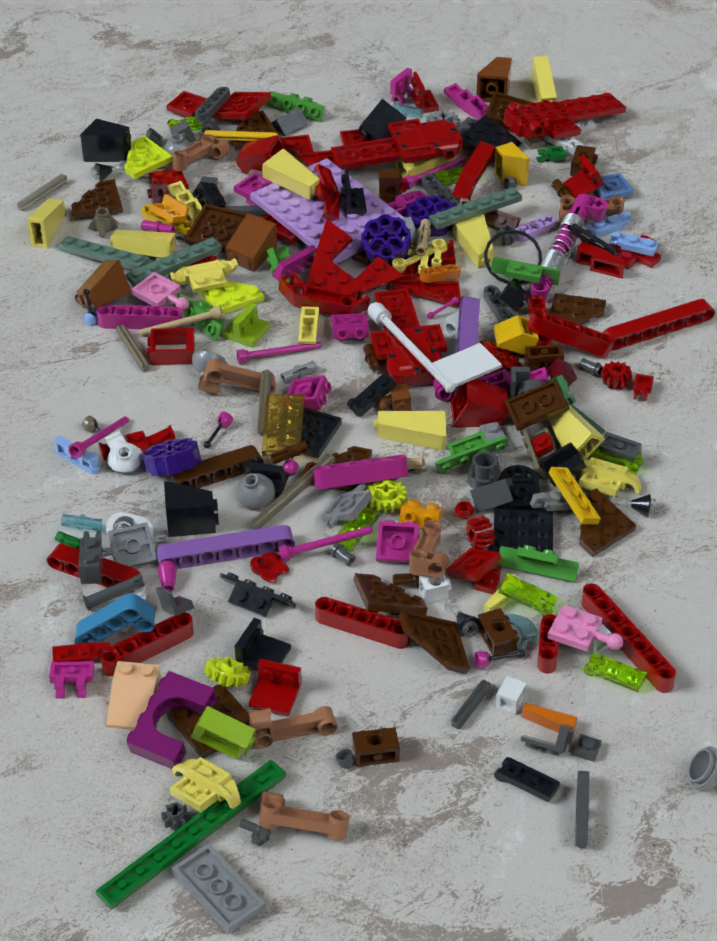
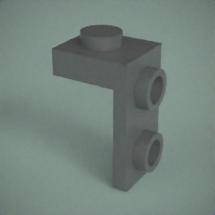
M562 724L556 744L527 735L521 736L520 741L526 742V747L538 749V746L547 749V753L559 756V753L566 752L567 745L572 744L574 732H571L572 726Z

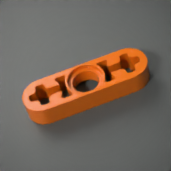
M448 264L424 268L420 271L419 279L426 283L456 279L460 277L461 267Z

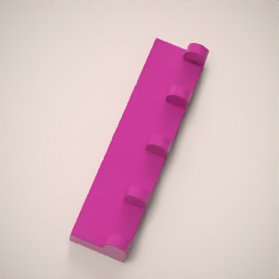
M311 245L279 262L272 276L279 281L282 276L290 278V273L293 271L297 274L301 273V267L304 269L310 268V263H313L317 248Z

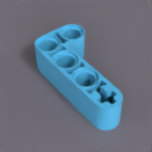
M126 594L80 620L76 624L74 642L75 644L99 642L128 625L133 626L140 632H150L154 629L155 608L137 594Z

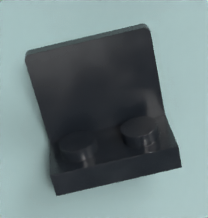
M344 168V174H341V184H343V187L340 188L342 207L346 208V214H366L367 207L363 188H351L348 168Z
M254 617L234 646L235 660L244 663L243 666H248L258 671L260 659L282 663L291 650V644L264 635L262 620Z

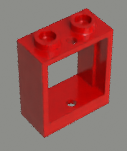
M194 327L151 329V336H147V358H150L151 365L193 364L192 356L195 353ZM186 344V349L156 350L157 345Z

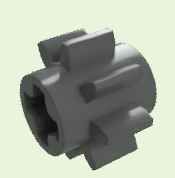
M207 117L201 123L203 127L201 131L203 133L206 130L220 131V123L215 118Z
M503 225L497 231V234L505 230H515V228L511 225ZM504 234L497 237V239H499V243L509 246L515 243L518 234Z
M178 802L166 805V812H161L165 828L170 827L174 831L184 825L185 821L190 820V812H187V805L182 806Z

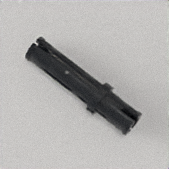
M576 223L571 226L569 232L580 238L581 242L602 248L613 255L615 254V247L591 234L590 230H585Z

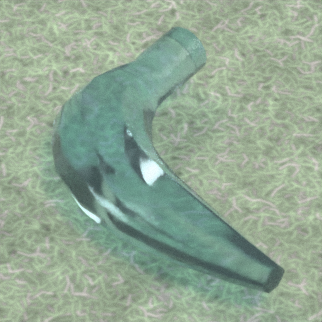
M504 613L508 615L511 625L521 631L522 639L517 647V651L523 650L525 652L528 644L535 638L537 633L534 623L524 616Z

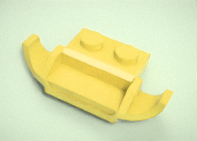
M236 258L231 261L216 259L211 262L182 267L176 273L171 272L170 276L173 282L178 285L190 284L193 293L227 286L225 276L233 273L237 269L238 263Z
M593 457L590 460H584L587 468L581 471L579 486L585 490L593 491L597 488L603 495L615 497L620 489L624 490L627 484H630L634 487L635 493L639 494L641 492L640 480L635 474L628 471V467Z
M202 757L186 759L172 768L173 775H177L180 772L183 774V778L169 788L170 794L197 811L203 812L217 800L221 802L225 799L232 809L241 804L239 792L231 774Z

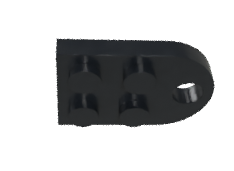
M512 465L505 468L500 474V480L512 479L513 485L509 486L513 501L502 504V509L541 510L542 508H533L530 505L533 494L540 493L537 473L524 465Z

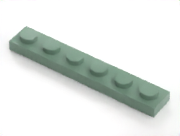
M508 188L507 190L452 207L448 210L430 215L429 220L438 230L522 201V195L516 189Z
M67 236L58 244L60 251L101 262L120 260L122 267L131 270L150 263V259L147 256Z
M213 237L206 239L198 244L126 273V278L133 286H136L153 272L164 276L172 271L221 252L222 245Z

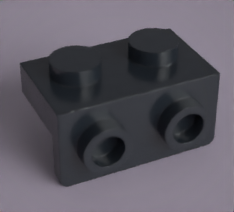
M199 182L192 193L202 207L204 204L225 208V205H227L217 185L214 183Z

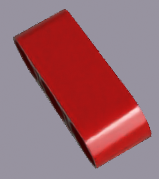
M553 614L544 615L540 625L537 667L539 671L546 674L554 672L557 665L558 642L548 639V632L557 617Z

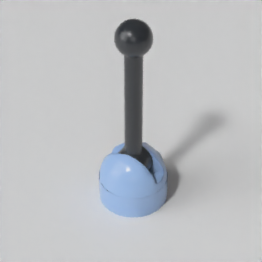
M84 289L83 294L85 295L88 308L84 315L86 325L93 326L98 323L97 313L91 310L90 291Z

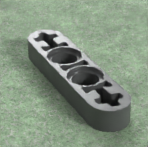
M228 87L217 88L195 111L196 120L203 122L207 117L211 118L230 98V89Z
M427 174L422 177V187L430 196L446 198L444 200L450 201L454 207L458 206L459 202L434 175Z
M488 285L484 288L483 297L499 323L516 316L512 308L499 299L501 295L499 288Z
M578 771L575 846L587 847L589 771Z

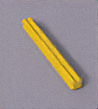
M206 130L204 135L209 134L221 140L255 141L278 135L276 132Z

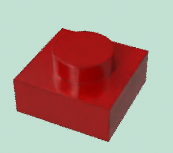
M548 432L531 440L537 457L555 449Z

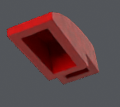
M580 243L577 249L576 263L590 266V271L623 279L625 263L602 248L588 243Z

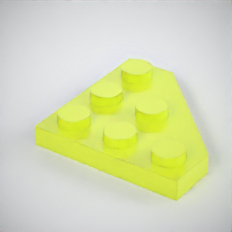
M146 136L140 137L131 143V150H129L127 163L124 166L125 173L133 179L140 178L173 162V156Z
M227 281V286L198 292L209 303L210 307L213 308L214 306L221 305L223 315L245 308L250 303L256 304L264 301V295L257 286Z

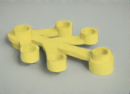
M435 239L432 244H427L426 254L419 256L415 251L417 241H414L408 251V255L412 257L406 260L396 258L392 261V267L403 273L407 266L421 260V264L418 266V273L420 274L421 269L429 268V255L433 253L435 255L431 261V266H442L441 254L447 251V244L443 239Z

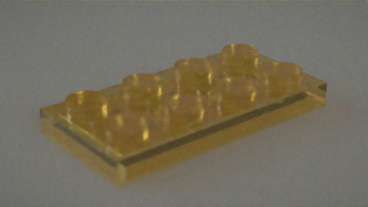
M267 394L262 456H270L271 453L287 448V445L292 446L301 442L305 405L304 394Z

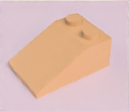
M117 661L106 721L107 728L135 729L140 714L144 713L148 707L150 697L155 695L161 680L160 665Z

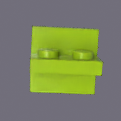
M250 303L242 313L239 312L222 331V338L253 348L270 329V322L258 319L257 304Z

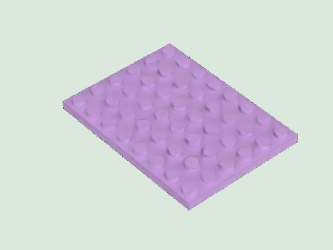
M326 158L307 167L318 178V173L314 170L317 164L330 169L340 192V188L343 187V184H341V174H344V171ZM350 175L351 188H363L367 212L366 214H346V208L342 207L341 198L339 219L332 221V223L350 235L353 241L332 261L335 264L363 251L361 234L364 232L365 224L369 220L376 219L383 214H389L395 218H405ZM275 183L250 193V199L305 244L318 247L326 219L322 218L324 202L319 200L317 195L308 200Z

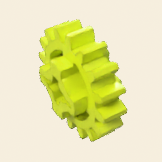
M395 478L391 481L387 479L371 482V485L366 486V490H370L373 496L368 502L370 508L376 507L377 512L382 509L384 513L387 510L394 512V508L400 510L401 505L407 500L406 486H402L401 481L396 483Z
M212 657L210 660H207L204 669L206 677L211 678V681L218 682L219 685L222 684L224 687H230V685L238 687V685L244 686L248 684L251 671L248 670V666H243L244 663L237 662L232 657H225L224 659Z

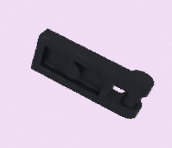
M384 372L356 398L349 399L347 406L353 410L357 417H361L398 384Z
M506 757L502 762V767L498 768L494 773L498 781H506L546 802H550L560 787V781L510 757Z

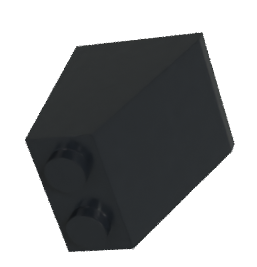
M381 99L362 122L358 132L361 137L369 141L390 138L392 136L388 129V123L404 121L407 117L384 99Z
M96 118L80 134L84 162H125L127 160L129 150H131V134L128 126Z
M169 481L164 482L169 537L216 533L215 525H219L218 513H214V511H218L217 499H213L212 491Z

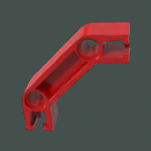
M480 141L459 175L452 193L453 196L460 199L461 197L468 200L471 199L478 181L490 162L493 163L495 160L493 156L496 146Z
M295 271L290 273L289 282L286 281V276L280 277L278 289L292 306L298 308L319 307L320 313L329 315L359 314L368 310L370 297L366 295L365 298H362L364 290L361 286L344 293L304 284Z

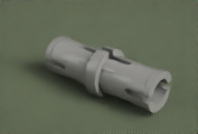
M313 360L301 366L296 365L294 369L282 372L280 374L281 380L286 384L293 379L304 378L305 375L316 372L317 365Z

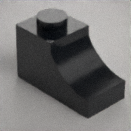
M512 278L503 289L499 299L516 311L518 307L522 308L525 305L528 293L521 287L519 279Z

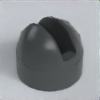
M511 176L505 177V189L516 188L518 184L516 182L517 179Z
M350 749L340 750L336 754L337 763L344 769L350 768L355 762L353 752Z

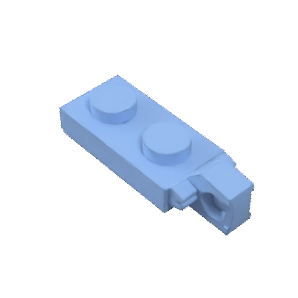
M628 211L621 212L620 215H612L602 221L589 223L586 229L590 230L591 234L596 237H601L623 229V226L631 223L632 215Z
M612 232L610 237V244L618 245L623 250L654 256L659 241L622 234L621 232Z

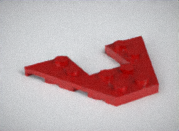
M358 129L340 131L342 145L366 142L368 140L360 136ZM309 134L280 137V139L295 140L297 145L296 152L290 153L308 167L326 158L335 164L331 150L313 151Z
M326 219L307 284L344 293L361 286L365 294L376 290L378 287H385L393 281L404 279L402 273L380 257H377L356 278L332 261L353 241V238Z
M453 239L450 240V243H447V251L441 254L442 265H456ZM435 253L429 255L428 267H431V261ZM421 260L406 267L402 273L404 275L403 280L399 279L389 283L390 289L408 288L411 295L444 304L452 301L453 297H458L459 302L453 303L451 306L458 308L460 306L459 281H438L433 283L421 281L419 279L420 274L418 273V266L421 264Z

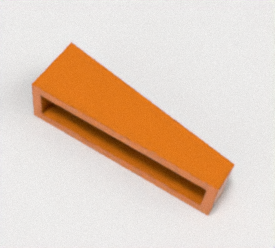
M526 702L522 709V718L559 733L562 724L572 726L571 732L575 731L577 724L576 716Z

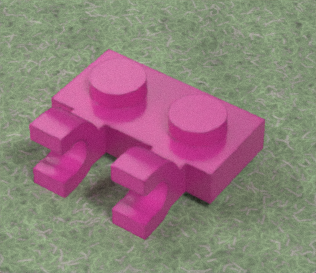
M406 68L390 81V94L393 95L391 101L394 102L398 98L399 104L402 105L405 102L403 95L405 92H407V97H411V91H413L410 87L411 78H413L412 69Z
M94 661L51 662L49 679L50 683H54L56 699L65 698V683H76L77 698H86V683L93 682Z

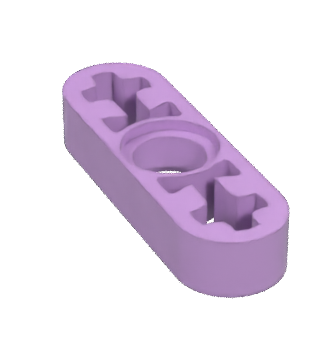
M544 215L518 226L515 230L525 232L534 238L555 229L556 218L552 215ZM518 234L516 240L524 242L528 241L529 239L526 236Z

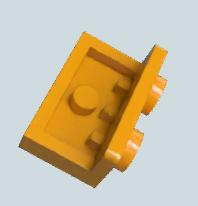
M165 194L162 203L150 204L149 210L155 213V216L164 218L167 223L175 225L176 223L186 222L189 206Z
M409 499L401 505L399 523L410 521L419 524V528L423 529V523L426 521L435 520L439 522L444 508L439 507V504L436 503L422 504L419 500Z

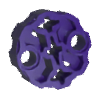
M439 196L418 197L414 202L408 204L407 217H411L416 229H419L421 220H429L430 215L454 207V205ZM431 224L430 237L446 235L448 231L452 230V225L437 230Z
M383 214L376 219L369 220L365 224L364 232L361 234L363 251H365L368 260L371 262L380 257L392 266L394 259H405L408 256L409 248L412 246L411 232L407 228L405 221L400 217L395 218L389 214Z
M192 438L168 440L149 447L142 454L146 471L152 476L177 474L197 466V463L202 461L198 443Z

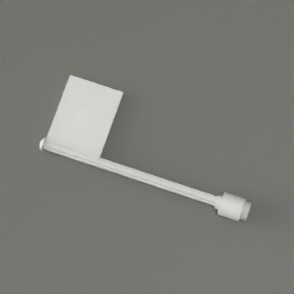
M374 302L368 307V315L378 326H386L438 380L447 393H452L459 385L502 368V364L481 343L432 363L391 321L392 315L383 304Z

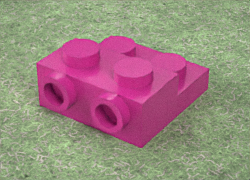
M254 172L236 184L234 192L245 197L247 204L251 206L257 205L250 199V193L273 182L263 178V175Z
M366 313L331 315L333 339L345 341L347 338L363 340L365 337H369Z
M325 375L293 379L283 401L285 409L293 403L313 410H321L322 405L327 403V393H330L332 390L331 383L328 382Z
M392 520L379 522L376 561L409 564L410 551L413 550L419 537V524L410 521L396 523Z

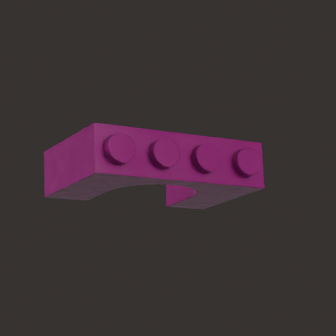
M168 671L166 676L160 680L155 695L150 697L145 712L140 714L135 729L130 731L127 736V745L130 752L170 769L176 764L181 763L187 753L184 743L160 733L156 729L157 723L165 712L173 708H187L200 714L204 712L207 706L213 708L217 701L215 689Z

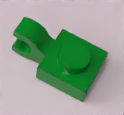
M562 146L547 147V150H537L538 154L542 155L536 157L540 163L548 158L550 161L566 160V153Z
M563 375L548 380L550 382L556 379L565 399L570 404L576 403L574 396L567 393L570 390Z

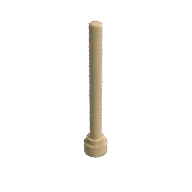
M221 305L214 306L209 312L140 329L141 336L149 335L152 328H176L210 318L216 320L224 319Z

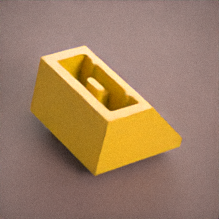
M513 142L495 147L494 174L502 182H504L505 177L511 176L517 179V185L526 186L529 177V157Z
M518 315L493 326L497 346L502 350L514 351L519 355H525L526 346H536L539 337L538 334L526 328L529 319Z

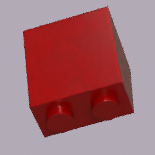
M279 135L246 142L236 158L237 166L241 172L249 174L251 169L263 171V163L280 150H286Z
M477 379L462 384L451 400L453 427H480V425L498 422L499 426H502L505 420H508L510 417L504 402L509 399L507 397V390Z

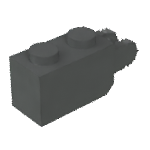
M84 531L80 542L78 565L81 584L102 583L103 569L101 531H96L95 537H90L89 531Z

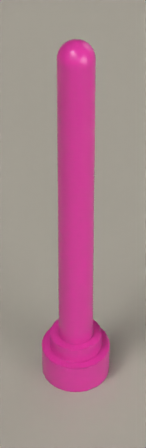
M459 157L416 176L407 175L402 177L407 179L406 185L403 186L410 189L416 182L421 181L424 175H435L464 163L465 159L464 157Z
M321 343L297 344L256 351L238 349L236 350L237 361L239 364H242L251 358L319 349Z
M124 416L85 441L72 443L68 447L69 454L73 458L81 457L84 455L86 448L127 424L129 418Z
M368 526L294 547L279 546L278 549L281 560L285 562L289 561L295 554L371 534L373 529Z

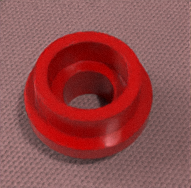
M461 501L455 507V515L459 518L467 519L474 514V508L468 501Z

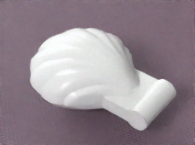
M120 431L104 437L106 444L110 448L107 459L108 465L114 471L120 473L133 472L140 466L143 460L141 449L134 444L127 443Z

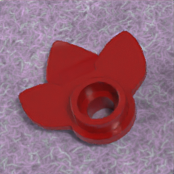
M265 553L261 557L252 558L250 561L251 571L256 575H260L263 580L271 583H276L277 575L289 573L290 569L285 562L280 560L281 556L277 553Z

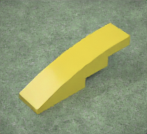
M181 181L167 185L168 194L171 197L189 206L186 219L194 223L202 209L198 199L192 196L189 189L186 190Z
M319 307L301 308L298 344H316L320 315Z

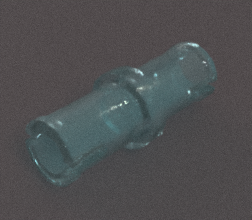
M394 102L392 105L400 113L405 114V116L410 115L422 118L424 114V108L413 107L411 104L405 105Z
M63 513L61 519L62 526L78 527L79 530L85 528L101 531L103 519L90 518L83 514L76 516Z

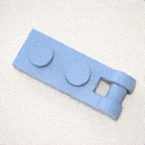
M61 436L54 439L56 454L90 474L99 473L98 454L85 451L81 457L73 458L68 451V447L72 442Z

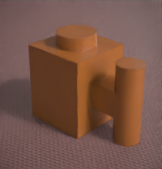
M407 384L397 385L387 396L378 402L381 411H387V406H391L392 411H411V395Z

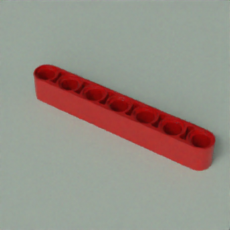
M698 299L609 327L603 333L614 339L615 342L611 349L618 350L709 321L715 315V310L705 299Z
M594 583L586 584L583 587L582 607L588 613L602 617V624L611 634L617 633L622 636L623 646L620 649L656 690L662 693L671 692L674 688L676 676L674 667L600 586Z

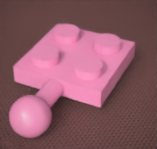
M156 272L151 273L131 289V295L152 306H162L167 301H170L176 307L181 308L182 311L187 310L189 307L187 298H177L175 296L181 291L180 285Z
M567 605L562 606L548 632V639L588 652L594 639L607 643V646L612 650H619L623 646L621 635L617 633L607 635L598 632L602 625V617Z

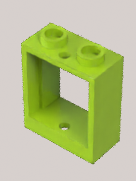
M207 706L200 716L191 738L238 760L242 754L246 756L248 750L251 749L255 741V737L252 736L255 729Z

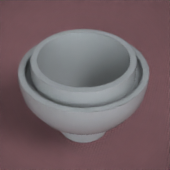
M173 134L171 139L165 143L163 149L173 156L174 151L184 150L192 144L182 134Z
M208 351L193 353L192 363L195 370L199 373L198 379L203 374L209 360L219 359L222 363L228 364L225 358Z
M259 473L246 475L239 482L236 489L239 503L248 509H258L266 506L275 494L273 482L267 476Z
M712 746L704 747L691 759L688 767V780L692 787L707 790L717 786L716 748Z

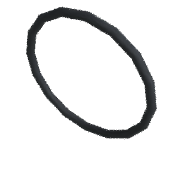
M505 230L496 234L487 243L484 251V262L489 273L498 281L507 284L510 281L492 273L488 263L487 253L489 247L497 237L510 233L526 236L534 243L538 250L539 262L537 265L542 263V251L537 241L529 234L519 230ZM524 280L519 281L520 284L526 282Z

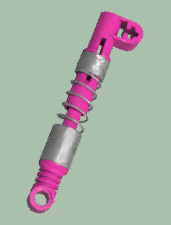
M579 194L570 212L565 215L559 227L560 229L557 231V235H555L548 249L549 251L546 253L540 266L560 269L561 274L578 239L577 236L569 232L571 226L576 223L583 228L585 219L597 222L604 220L607 202L602 198ZM542 274L539 283L533 282L530 297L539 295L546 302L553 284L551 277Z

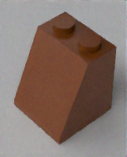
M496 57L478 72L476 95L484 102L491 101L494 91L508 95L511 82L512 58Z
M248 213L226 246V261L236 258L238 266L253 272L256 271L267 261L269 257L267 250L272 247L274 250L277 249L276 224Z
M120 260L103 261L76 291L78 303L82 308H87L86 298L83 294L84 289L90 291L89 300L91 308H97L132 293Z

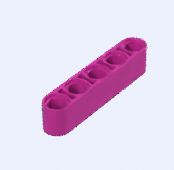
M102 305L96 309L98 325L105 329H116L117 326L122 324L127 329H144L183 318L182 309L179 307Z
M393 455L313 468L316 489H327L408 476L406 455Z

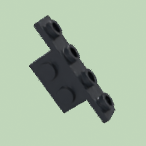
M230 572L227 575L223 573L219 575L224 581L235 585L228 600L230 604L263 617L267 616L273 600L293 608L297 605L292 601L293 597L285 593L277 595L274 593L275 590L267 586L259 588L256 586L257 583L245 579V582L241 581L239 576Z

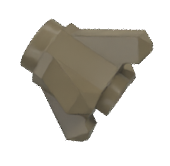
M101 207L96 210L95 217L90 222L88 229L92 231L97 229L99 236L104 238L111 229H117L119 223L112 217L107 208Z

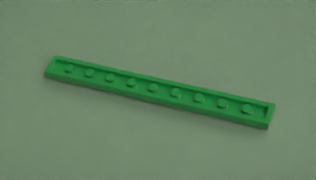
M269 760L236 785L241 804L232 809L225 799L221 802L217 800L96 890L97 896L111 910L263 796L264 791L268 792L284 780L286 772L273 760Z

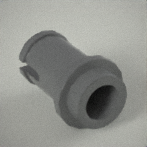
M582 358L579 363V369L588 371L593 376L601 375L603 369L601 363H594L585 358Z
M335 543L330 549L332 557L340 559L347 566H351L356 560L355 555L347 551L342 544Z

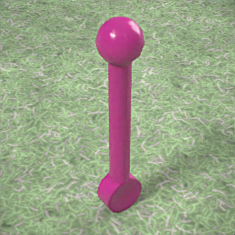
M453 297L452 301L448 302L447 304L440 307L434 312H429L427 314V317L429 319H433L437 313L441 312L453 303H458L459 298Z

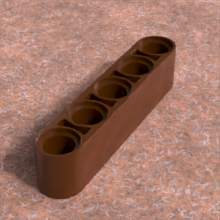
M249 445L202 460L191 469L170 475V479L173 483L202 488L245 474L244 466L246 461L263 463L264 460L256 447Z

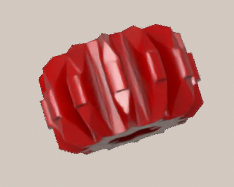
M611 361L610 364L606 363L601 371L603 384L607 385L608 388H620L621 390L623 387H628L632 380L631 367L626 366V362Z
M476 516L467 521L466 535L472 548L487 549V547L494 545L495 530H493V524L490 523V519L485 516Z

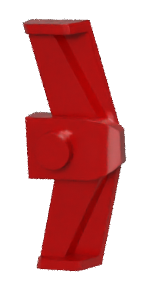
M317 164L314 170L318 173L321 181L316 186L318 199L324 202L322 218L332 222L339 219L341 194L331 170Z
M169 425L168 428L148 437L145 436L142 430L126 434L125 439L127 443L134 444L140 448L143 454L153 445L175 439V434L171 425ZM99 442L98 448L102 458L107 460L110 448L107 444Z

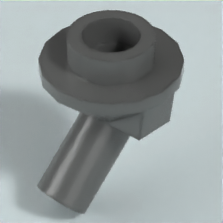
M245 819L241 820L239 827L253 832L251 835L252 845L258 844L260 846L270 839V829H265Z

